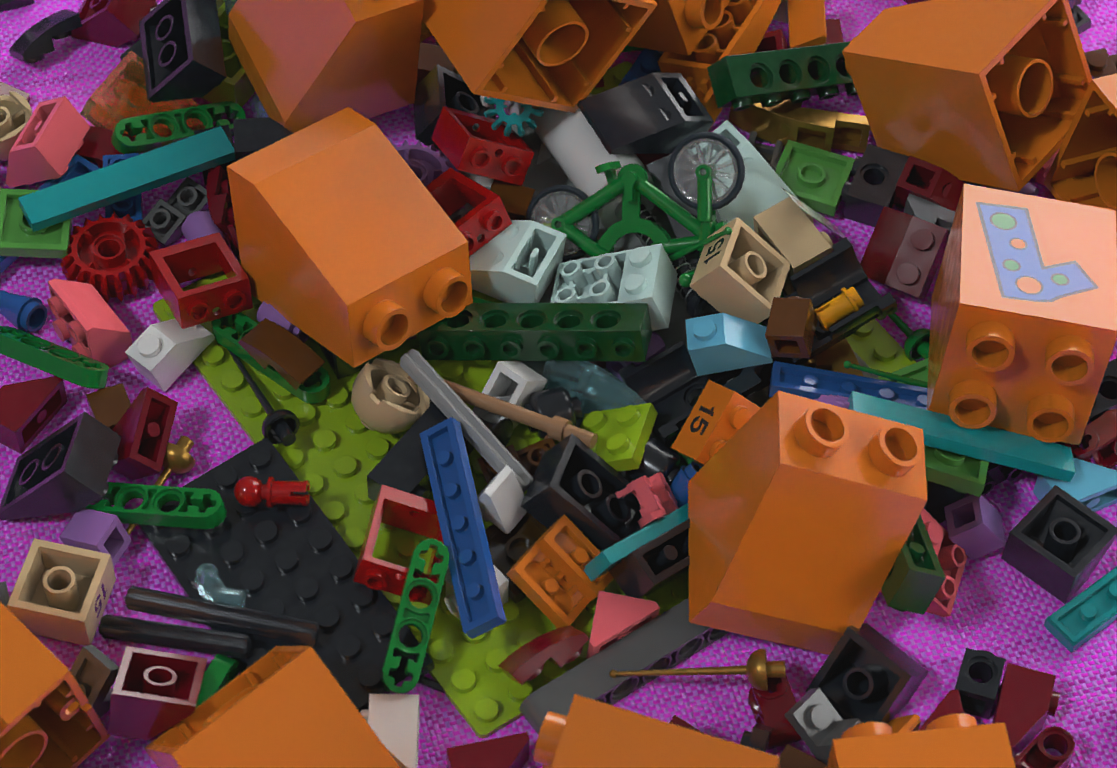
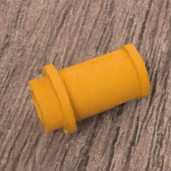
M853 286L847 290L843 287L841 294L819 308L814 309L818 321L826 331L831 326L865 306Z

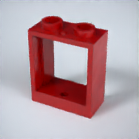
M443 106L431 139L454 167L460 171L522 186L534 152L512 129L510 136L506 137L504 136V130L507 125L505 122L498 129L493 130L491 125L496 121L495 119ZM478 123L479 127L476 130H473L472 126Z
M449 168L425 186L448 216H451L466 203L475 207L454 223L468 241L469 257L512 224L499 195L452 168ZM482 234L481 239L477 241L478 236Z
M219 232L149 252L154 283L182 329L253 308L249 277ZM221 271L228 278L187 291H183L179 285L180 283ZM219 307L218 311L212 312L214 308Z
M382 484L371 511L353 581L364 584L374 590H383L401 596L408 568L372 557L380 524L384 523L428 538L437 539L443 544L444 542L433 500ZM432 550L427 574L422 573L420 576L414 572V578H427L435 584L437 583V578H429L432 566L435 563H441V559L435 557L436 550ZM417 586L410 590L409 600L430 605L431 594L428 589Z

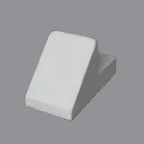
M508 465L477 495L482 518L486 522L490 520L505 534H509L527 512L521 507L525 497L514 471Z

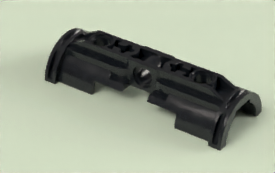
M846 237L831 246L832 253L790 277L795 292L785 298L790 296L811 298L814 309L819 308L841 294L843 287L847 290L852 286L865 304L859 311L852 313L831 326L829 331L822 330L820 328L821 324L818 321L810 359L854 334L860 327L875 318L883 320L887 317V314H893L898 309L897 301L890 292L881 297L869 282L866 273L857 259L853 246ZM769 317L763 320V323L766 325V327L768 324ZM680 341L636 367L632 362L618 370L636 405L652 403L658 413L652 431L658 440L669 446L671 444L670 441L677 438L693 409V406H691L692 400L701 395L708 380L731 389L743 397H747L753 392L760 391L770 385L773 363L698 376L684 342ZM772 357L773 361L801 365L810 360L809 358Z

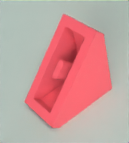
M599 591L586 660L656 618L660 610L658 604L651 600Z

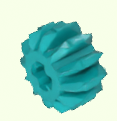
M485 96V103L496 105V109L484 112L485 117L489 118L498 114L499 118L493 122L491 127L493 130H496L503 122L507 123L504 130V136L506 137L510 136L512 125H517V132L520 137L524 136L525 130L521 123L526 122L534 130L537 124L529 118L530 114L538 117H543L544 115L543 110L532 108V105L523 104L520 105L521 108H524L522 114L518 116L516 113H512L509 116L504 111L508 107L504 105L506 100Z

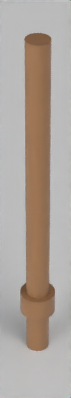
M410 376L407 377L411 382L417 385ZM444 379L455 393L469 405L544 431L549 438L557 441H562L570 434H573L591 449L596 445L597 434L573 426L571 420L557 415L551 418Z

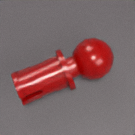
M246 476L236 483L234 495L236 500L246 507H254L260 504L262 500H266L268 508H273L274 504L308 506L310 494H294V492L310 491V483L307 480L275 481L273 476H269L267 484H263L256 477Z

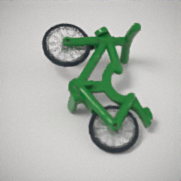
M714 132L692 134L676 146L668 165L670 185L675 195L684 204L697 209V218L648 181L647 172L642 166L628 164L621 167L620 161H614L595 167L597 174L605 173L608 185L589 197L580 189L570 185L550 186L534 197L528 207L526 220L538 222L567 234L562 262L577 260L586 253L591 257L605 253H614V246L617 241L624 235L635 232L648 236L653 241L651 245L662 243L667 255L674 254L706 239L727 224L726 221L716 223V210L728 205L740 192L745 179L743 157L731 140ZM641 194L689 230L694 236L671 239L665 229L651 220L640 218ZM622 195V220L611 225L598 240L600 224L598 210ZM704 246L697 249L699 251V259ZM695 270L681 274L679 283L682 287H690Z

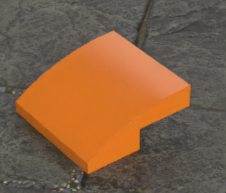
M565 514L506 573L557 628L570 626L588 603L597 598L599 591H603L613 579L610 572L593 581L589 579L584 571L585 566L601 552Z

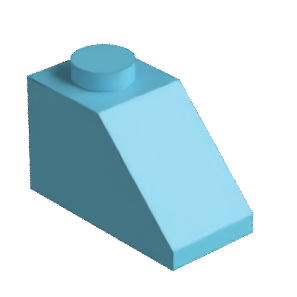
M726 313L685 319L688 352L698 376L773 363L772 354L765 336L766 326Z
M1073 457L1076 473L1071 482L1038 475L1033 490L1040 501L1056 485L1096 512L1117 503V471Z

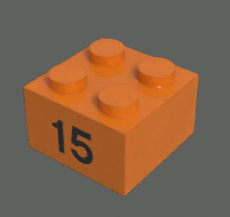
M708 380L671 448L703 467L761 407L737 392Z

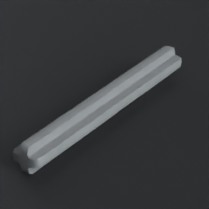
M411 349L404 353L400 358L402 369L447 418L453 417L460 422L463 436L497 473L508 465L514 471L523 493L528 490V487L533 482V477L417 350Z

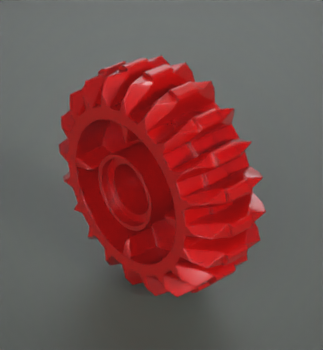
M115 212L110 218H104L99 213L97 220L91 221L85 218L84 227H73V235H70V244H68L69 254L61 259L62 273L65 274L66 280L92 284L106 303L109 302L110 298L117 297L122 303L124 295L127 294L136 298L138 288L148 290L149 280H153L149 252L160 248L151 228H145L141 219L133 222L129 214L120 219Z

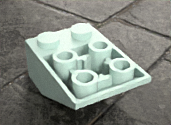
M726 120L713 132L725 136L739 149L744 161L745 179L736 198L728 205L717 210L722 221L728 220L730 222L738 217L754 231V216L789 197L782 188L795 197L796 195L754 146ZM703 139L692 151L694 155L700 153L705 164L711 163L717 167L716 192L721 200L731 192L737 179L736 161L726 146L714 140Z
M511 220L512 224L469 257L472 289L505 303H539L557 272L558 264L562 263L567 234L535 221ZM482 234L478 236L477 241L481 239Z
M662 243L570 260L558 264L550 303H648L652 331L669 328L678 274Z

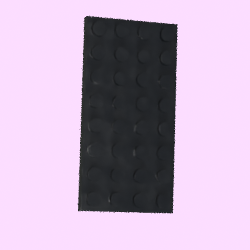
M268 438L262 439L183 486L212 489L221 495L227 514L224 521L217 527L212 529H194L137 524L186 596L317 622L319 636L316 644L311 647L360 713L361 709L369 710V694H391L385 690L381 683V671L397 612L381 590H374L364 584L353 581L358 559L311 495L308 506L274 504L273 508L267 507L266 500H262L260 504L254 507H246L241 505L235 498V485L238 480L246 476L256 477L263 484H267L269 476H273L275 481H300ZM308 491L294 492V494H309ZM169 501L162 506L161 511L171 512L179 506L180 502ZM207 625L211 630L245 634L252 640V648L247 658L231 657L240 662L238 666L239 673H242L276 646H310ZM408 626L400 629L399 640L404 646L413 648L420 644ZM394 650L393 657L400 656L401 660L396 671H389V676L395 678V686L401 687L404 681H411V676L405 674L407 661L411 659L416 662L417 656H404ZM427 652L419 678L435 669L434 662Z

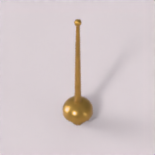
M181 436L176 445L168 442L162 464L164 470L154 485L163 486L171 473L185 474L194 467L195 460L189 454L194 442L190 438ZM129 524L126 529L128 535L131 534L137 524Z
M758 649L749 656L747 664L744 666L616 671L613 669L609 672V676L616 678L617 676L747 675L750 684L754 688L767 690L768 678L786 677L785 661H767L766 649Z

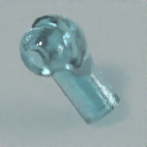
M202 564L196 569L194 583L203 600L244 608L246 590L225 587L218 576L217 567L213 564Z

